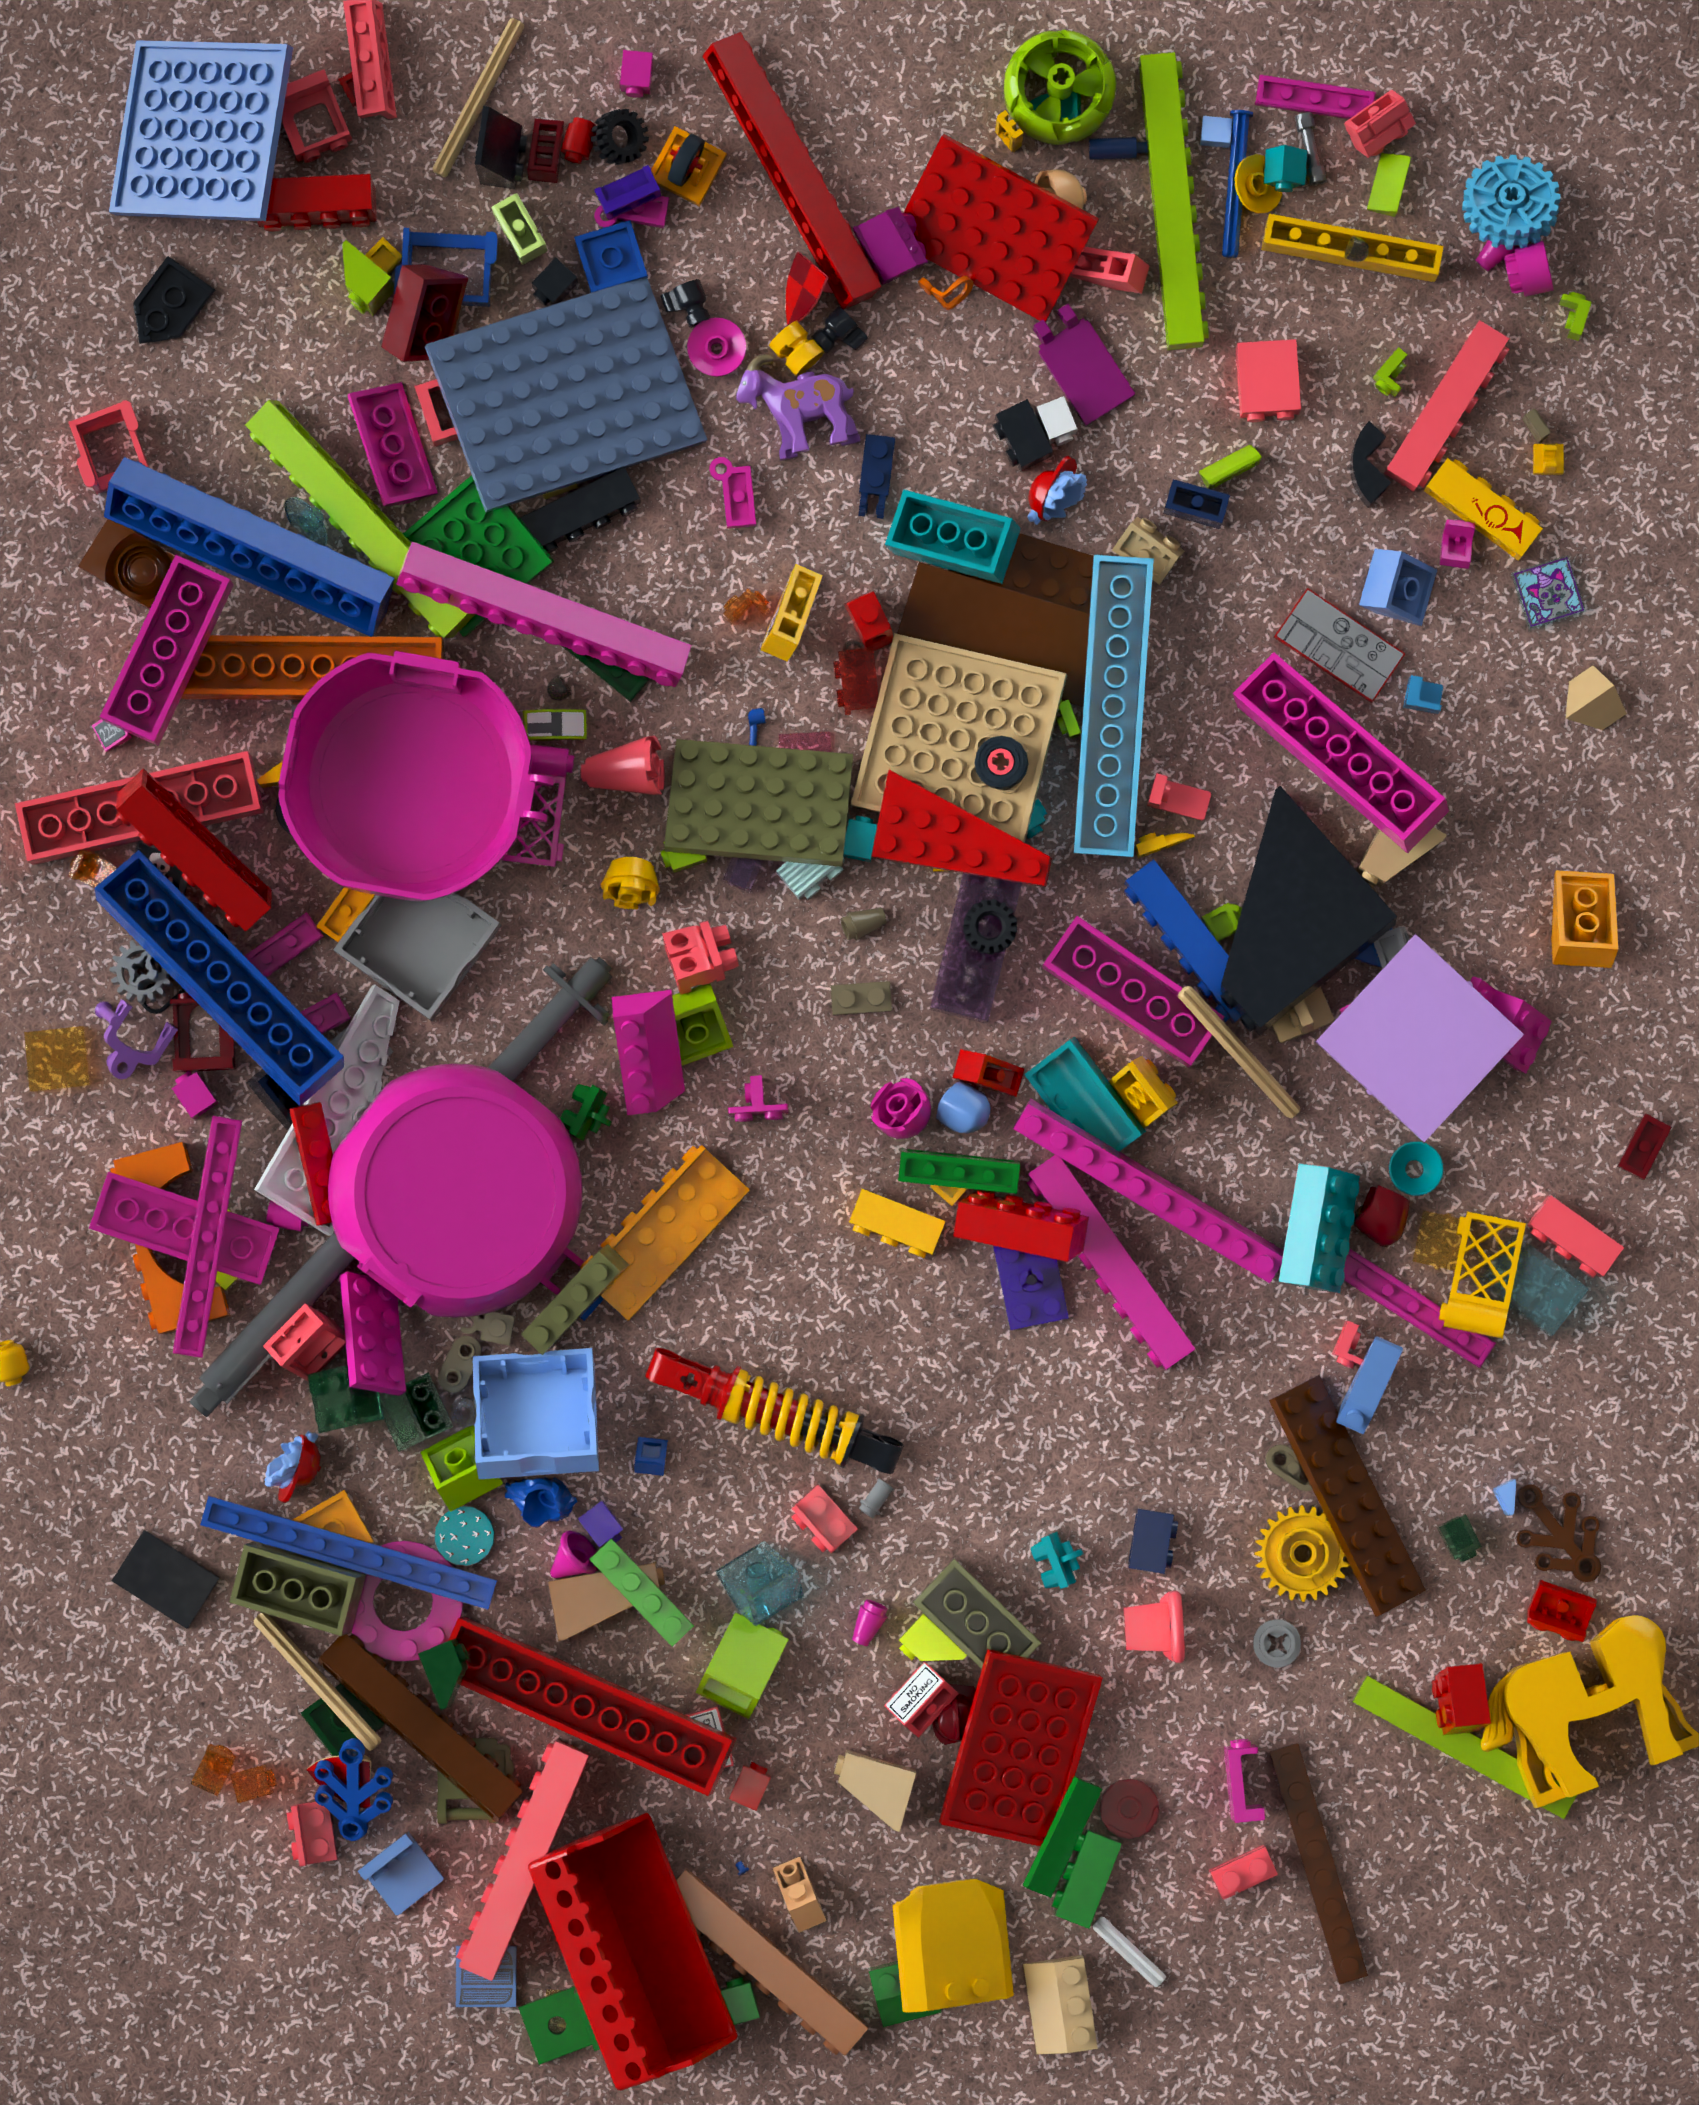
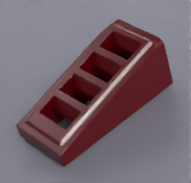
M535 118L527 168L528 180L549 183L558 182L564 121ZM540 130L556 132V136L540 135ZM539 142L552 143L554 147L538 146ZM537 154L551 155L553 157L552 159L537 158Z

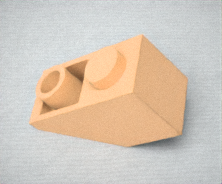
M801 1857L774 1867V1874L798 1932L800 1933L827 1921Z

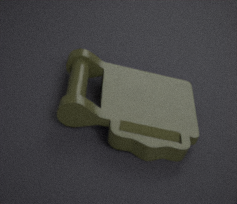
M471 1738L476 1743L475 1749L484 1756L487 1753L499 1764L498 1770L505 1776L508 1773L513 1774L514 1764L511 1760V1750L508 1745L498 1744L496 1738ZM437 1770L438 1824H447L448 1820H489V1823H496L480 1808H447V1799L469 1798Z

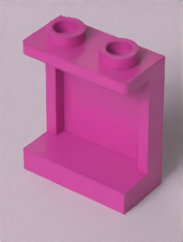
M1248 1739L1230 1740L1231 1746L1224 1747L1231 1819L1235 1823L1265 1820L1264 1807L1260 1804L1245 1805L1241 1756L1258 1753V1747L1255 1744H1251Z

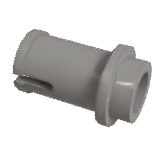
M878 1478L877 1483L866 1499H861L859 1509L871 1518H874L876 1514L880 1515L879 1509L894 1489Z

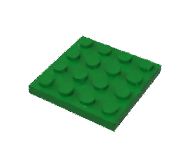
M472 475L403 533L410 542L418 543L529 584L554 563V560L510 505L487 513L485 512ZM475 614L459 633L466 637L488 618Z

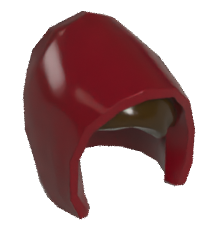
M1380 1185L1377 1188L1371 1186L1364 1204L1355 1212L1353 1225L1378 1245L1388 1247L1397 1242L1404 1233L1410 1200Z

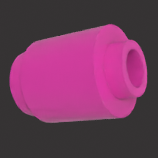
M270 1200L266 1218L267 1223H273L274 1227L300 1232L303 1231L304 1226L309 1227L310 1224Z

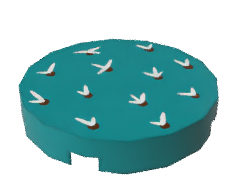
M461 1506L451 1512L448 1511L440 1518L435 1528V1543L438 1551L446 1560L455 1565L468 1566L480 1562L489 1554L494 1544L495 1532L491 1520L484 1512L475 1507Z

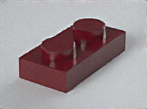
M1646 1113L1643 1114L1617 1167L1641 1180H1645L1672 1127Z

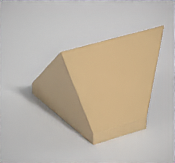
M1591 666L1568 682L1565 719L1604 730L1627 714L1615 686L1594 666Z

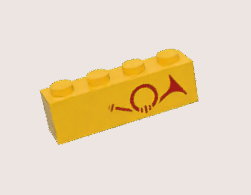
M1447 458L1428 483L1424 492L1465 522L1475 523V529L1519 561L1543 529L1538 525L1540 521L1528 512L1523 514L1515 508L1516 503L1506 495L1502 494L1499 496L1491 490V484L1483 478L1478 477L1476 479L1467 473L1469 469L1462 462L1456 459L1451 461Z

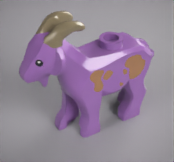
M764 354L752 359L741 378L736 400L739 403H749L754 409H757L756 398L762 395L780 429L782 445L779 449L780 461L798 457V452L810 450L803 423L818 420L823 416L827 417L833 424V432L829 440L830 445L841 443V446L861 441L853 418L846 412L844 402L853 396L854 390L853 388H847L840 378L828 374L815 376L814 372H806L798 375V380L782 383L760 370V367L773 364V356Z

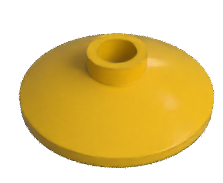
M1255 154L1244 158L1239 163L1235 173V188L1240 201L1248 210L1263 214L1272 211L1278 205L1282 192L1275 191L1274 186L1264 184L1265 156Z

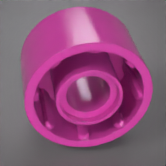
M1544 241L1536 244H1527L1525 248L1514 247L1515 253L1505 256V265L1512 293L1524 292V296L1527 297L1554 291Z

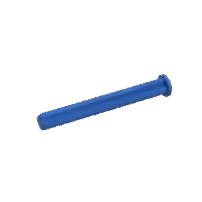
M1247 110L1230 111V116L1233 117L1222 248V255L1227 258H1236L1239 252L1242 202L1235 188V173L1239 163L1246 158L1249 118L1253 117V112Z

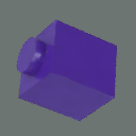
M603 1500L578 1518L598 1547L606 1544L611 1538L615 1542L623 1538L620 1535V1532L624 1530L623 1526Z

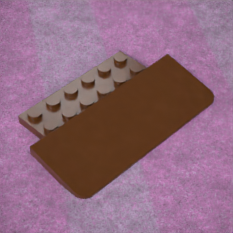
M1019 533L1002 584L919 562L897 634L1066 673L1067 678L1061 699L1062 701L1069 699L1071 704L1083 707L1094 556Z

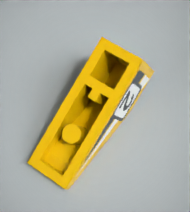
M795 564L767 629L761 651L788 662L800 642L823 575Z

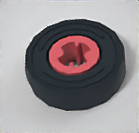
M1006 736L992 737L982 743L976 752L974 761L976 773L981 781L989 787L999 790L1012 788L1020 783L1026 775L1028 768L1027 753L1022 745L1015 739ZM1004 755V758L1010 761L1008 767L1004 765L1006 768L1004 770H999L997 765H993L994 760H999L998 756Z

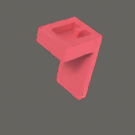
M1156 773L1147 806L1200 821L1205 819L1211 792L1168 781V776Z
M1345 1321L1332 1355L1338 1357L1337 1363L1353 1369L1355 1364L1360 1366L1363 1359L1349 1354L1348 1351L1350 1348L1355 1350L1361 1333L1357 1332L1359 1325Z

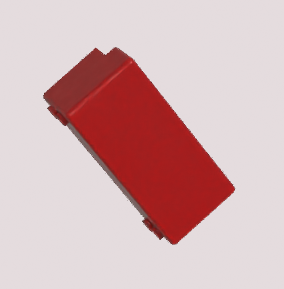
M648 1813L584 1835L529 1863L528 1870L617 2090L623 2091L658 2079L665 2074L694 2065L737 2039V2031L651 1816Z

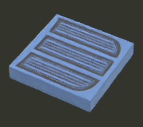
M456 1946V1957L461 1946ZM508 1946L496 1976L492 1981L460 1968L461 1960L456 1958V2007L517 2006V1946Z

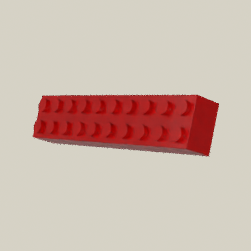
M458 1618L449 1641L457 1639L458 1643L464 1644L468 1652L469 1659L466 1660L468 1668L461 1686L706 1796L714 1794L737 1740L736 1737L470 1618Z

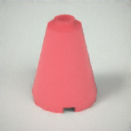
M655 735L647 736L586 758L585 764L581 765L582 781L587 782L591 788L661 795L660 790H664L665 771L664 759L659 760L656 753L657 750H662L658 738Z

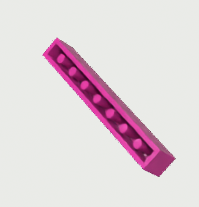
M1054 1155L1028 1173L1030 1180L1026 1184L1036 1197L1042 1195L1044 1200L1052 1205V1209L1063 1211V1208H1073L1080 1210V1215L1089 1216L1084 1250L1078 1257L1087 1270L1093 1268L1099 1278L1095 1282L1105 1295L1110 1292L1116 1300V1303L1112 1306L1122 1319L1128 1317L1133 1324L1130 1331L1138 1343L1141 1344L1144 1341L1151 1350L1147 1355L1156 1368L1162 1366L1164 1370H1167L1194 1351L1195 1347L1059 1156Z

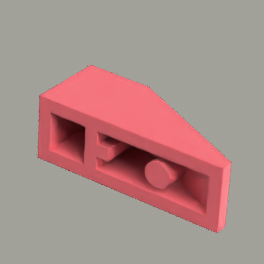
M1085 247L1070 277L1115 290L1142 294L1150 266L1135 254Z

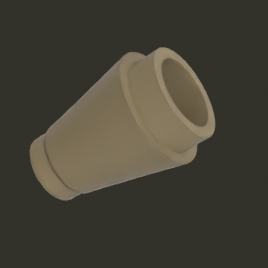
M881 907L847 912L846 916L841 918L842 929L848 940L855 939L857 941L882 925L887 924L885 913Z

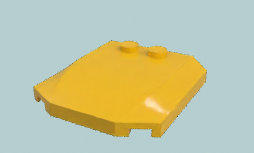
M963 1879L917 1886L910 1891L909 1896L901 1902L897 1901L892 1905L903 2012L938 2010L1007 1999L1014 1996L1004 1890L977 1879Z

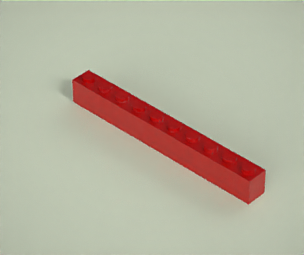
M741 32L712 43L702 56L817 265L829 277L827 282L841 308L845 310L870 299L882 287L879 283V277L869 265L864 249L853 236L849 222L843 218L838 209L834 195L827 189L822 173L811 160L807 146L801 142L796 133L794 123L785 113L778 94L770 86L765 70L759 66L754 57L750 43L745 40Z

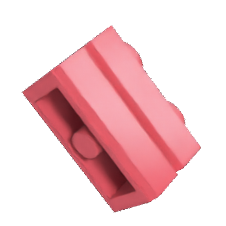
M1391 89L1347 120L1344 126L1351 136L1354 147L1369 158L1370 156L1382 153L1385 146L1394 139H1400L1407 135L1408 130L1416 122L1409 112L1410 109L1405 99Z
M1264 1845L1209 1869L1223 1900L1235 1895L1237 1891L1240 1893L1278 1875Z

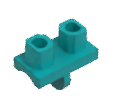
M1058 1532L1041 1538L1039 1543L1030 1548L1036 1562L1048 1558L1052 1566L1051 1570L1041 1573V1579L1045 1588L1059 1586L1062 1589L1077 1582L1073 1571L1080 1569L1076 1557L1084 1554L1082 1548L1074 1551L1070 1540L1061 1543Z

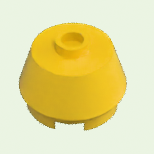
M620 857L613 860L601 882L603 899L610 898L614 900L615 907L623 909H638L639 904L647 902L650 906H653L656 903L657 894L660 892L653 864L637 857Z

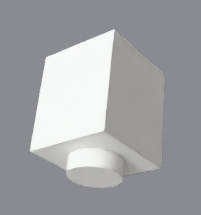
M1064 396L1036 407V415L1049 444L1056 442V445L1060 446L1073 440L1072 435L1076 434L1077 427Z

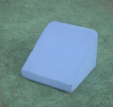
M1203 116L1200 145L1229 148L1232 118Z
M1511 1479L1493 1488V1492L1504 1514L1508 1516L1513 1515L1515 1511L1516 1479Z

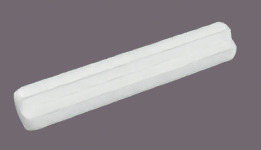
M1100 1917L1094 1923V1931L1154 1987L1161 1985L1166 1975L1105 1917Z

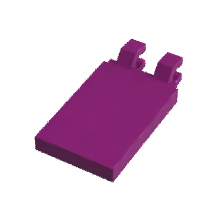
M1067 304L1060 308L1057 313L1066 329L1053 336L1052 331L1043 319L1033 325V331L1042 343L1038 346L1040 348L1038 351L1039 356L1086 427L1134 397L1135 392L1088 320L1085 321L1084 318L1078 320L1070 305Z

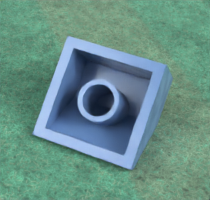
M1375 549L1359 605L1376 614L1422 626L1437 569L1402 551Z

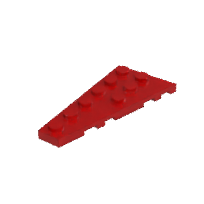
M888 770L871 855L873 858L1041 887L1047 886L1052 861L1050 856L899 774Z

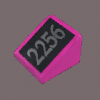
M102 719L92 725L106 752L132 738L130 733L106 723Z

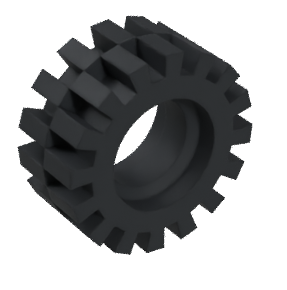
M618 109L601 115L602 117L595 121L597 126L592 127L591 132L596 133V136L591 137V142L597 141L598 145L593 148L595 152L601 150L602 153L599 157L601 159L607 158L606 163L620 165L635 161V159L642 156L641 152L646 151L647 146L643 145V143L649 142V137H645L643 133L648 132V128L641 127V124L645 121L642 118L636 119L638 115L636 112L629 113V109ZM615 126H621L626 131L628 141L624 148L618 147L613 140L612 132Z
M985 899L974 904L968 910L964 919L963 932L965 939L970 944V947L978 950L979 953L994 955V953L1003 952L1012 944L1017 933V919L1013 914V910L1007 907L1004 902H998L996 899ZM991 915L1000 920L1002 931L997 937L986 938L981 935L978 925L983 917Z

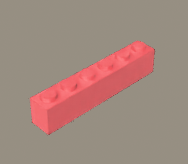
M1478 321L1384 472L1385 475L1413 492L1418 485L1424 488L1432 475V472L1428 470L1433 461L1437 463L1441 461L1448 449L1444 446L1445 441L1449 436L1455 438L1464 424L1459 421L1464 411L1470 414L1479 400V398L1474 396L1480 386L1485 389L1494 375V373L1490 372V369L1495 362L1502 363L1510 350L1505 347L1510 338L1484 322Z

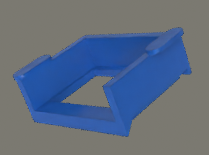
M404 228L402 265H412L413 246L485 250L483 296L464 295L461 306L490 307L492 264L497 259L498 237L495 232H486V236L411 232L410 228ZM402 265L397 266L395 269L394 294Z

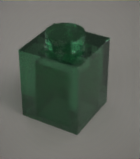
M1461 1514L1436 1526L1453 1560L1458 1558L1461 1562L1469 1560L1477 1555L1475 1550L1482 1547L1466 1514Z

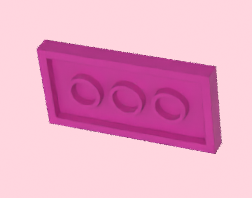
M345 1272L340 1276L349 1386L400 1396L406 1392L398 1298L370 1276Z

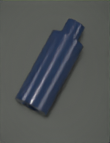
M1136 137L1089 138V160L1136 159L1137 154L1147 153L1148 151L1147 141L1137 142Z

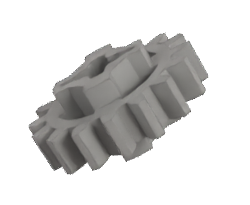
M133 940L130 941V949L127 950L121 946L119 949L122 952V956H113L112 959L117 963V966L110 967L109 970L113 974H117L116 977L111 979L114 985H120L117 992L120 995L127 992L126 999L130 1002L137 997L140 1004H144L145 997H148L153 1003L156 1002L155 994L157 993L165 996L164 986H173L168 980L169 973L163 967L162 972L159 973L155 967L157 961L141 945L137 946ZM142 953L140 957L130 959L134 955ZM146 967L149 970L146 975H139L137 973L138 968L144 969ZM124 969L127 970L130 975V979L128 981L129 985L126 983L124 978ZM152 983L155 984L153 987L144 990L145 986H148Z

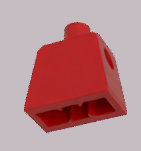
M874 591L844 603L867 654L892 643V628Z

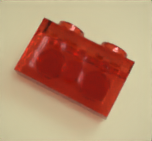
M873 647L838 651L839 661H833L835 679L841 678L842 689L836 690L838 707H844L845 716L851 715V710L876 708L879 694Z

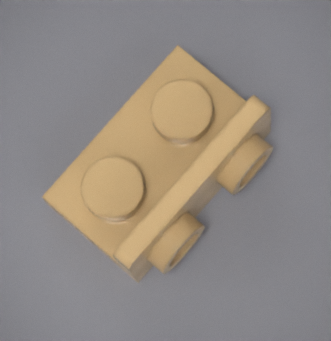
M1136 517L1112 551L1122 557L1153 558L1152 580L1160 585L1185 551L1180 548L1181 544L1175 538L1169 535L1165 537L1156 530L1157 526L1146 518Z

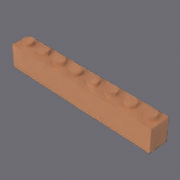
M685 1868L676 1881L698 1936L702 1933L711 1940L709 1946L719 1955L728 1954L734 1960L731 1965L742 1975L751 1974L757 1980L754 1985L768 1996L770 1993H773L780 2000L777 2003L778 2006L791 2016L794 2012L803 2019L800 2024L810 2034L814 2035L818 2032L826 2039L823 2044L832 2053L837 2055L841 2052L846 2056L869 2029L868 2024L689 1869Z

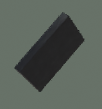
M143 1530L112 1579V1582L188 1629L220 1577L148 1531Z

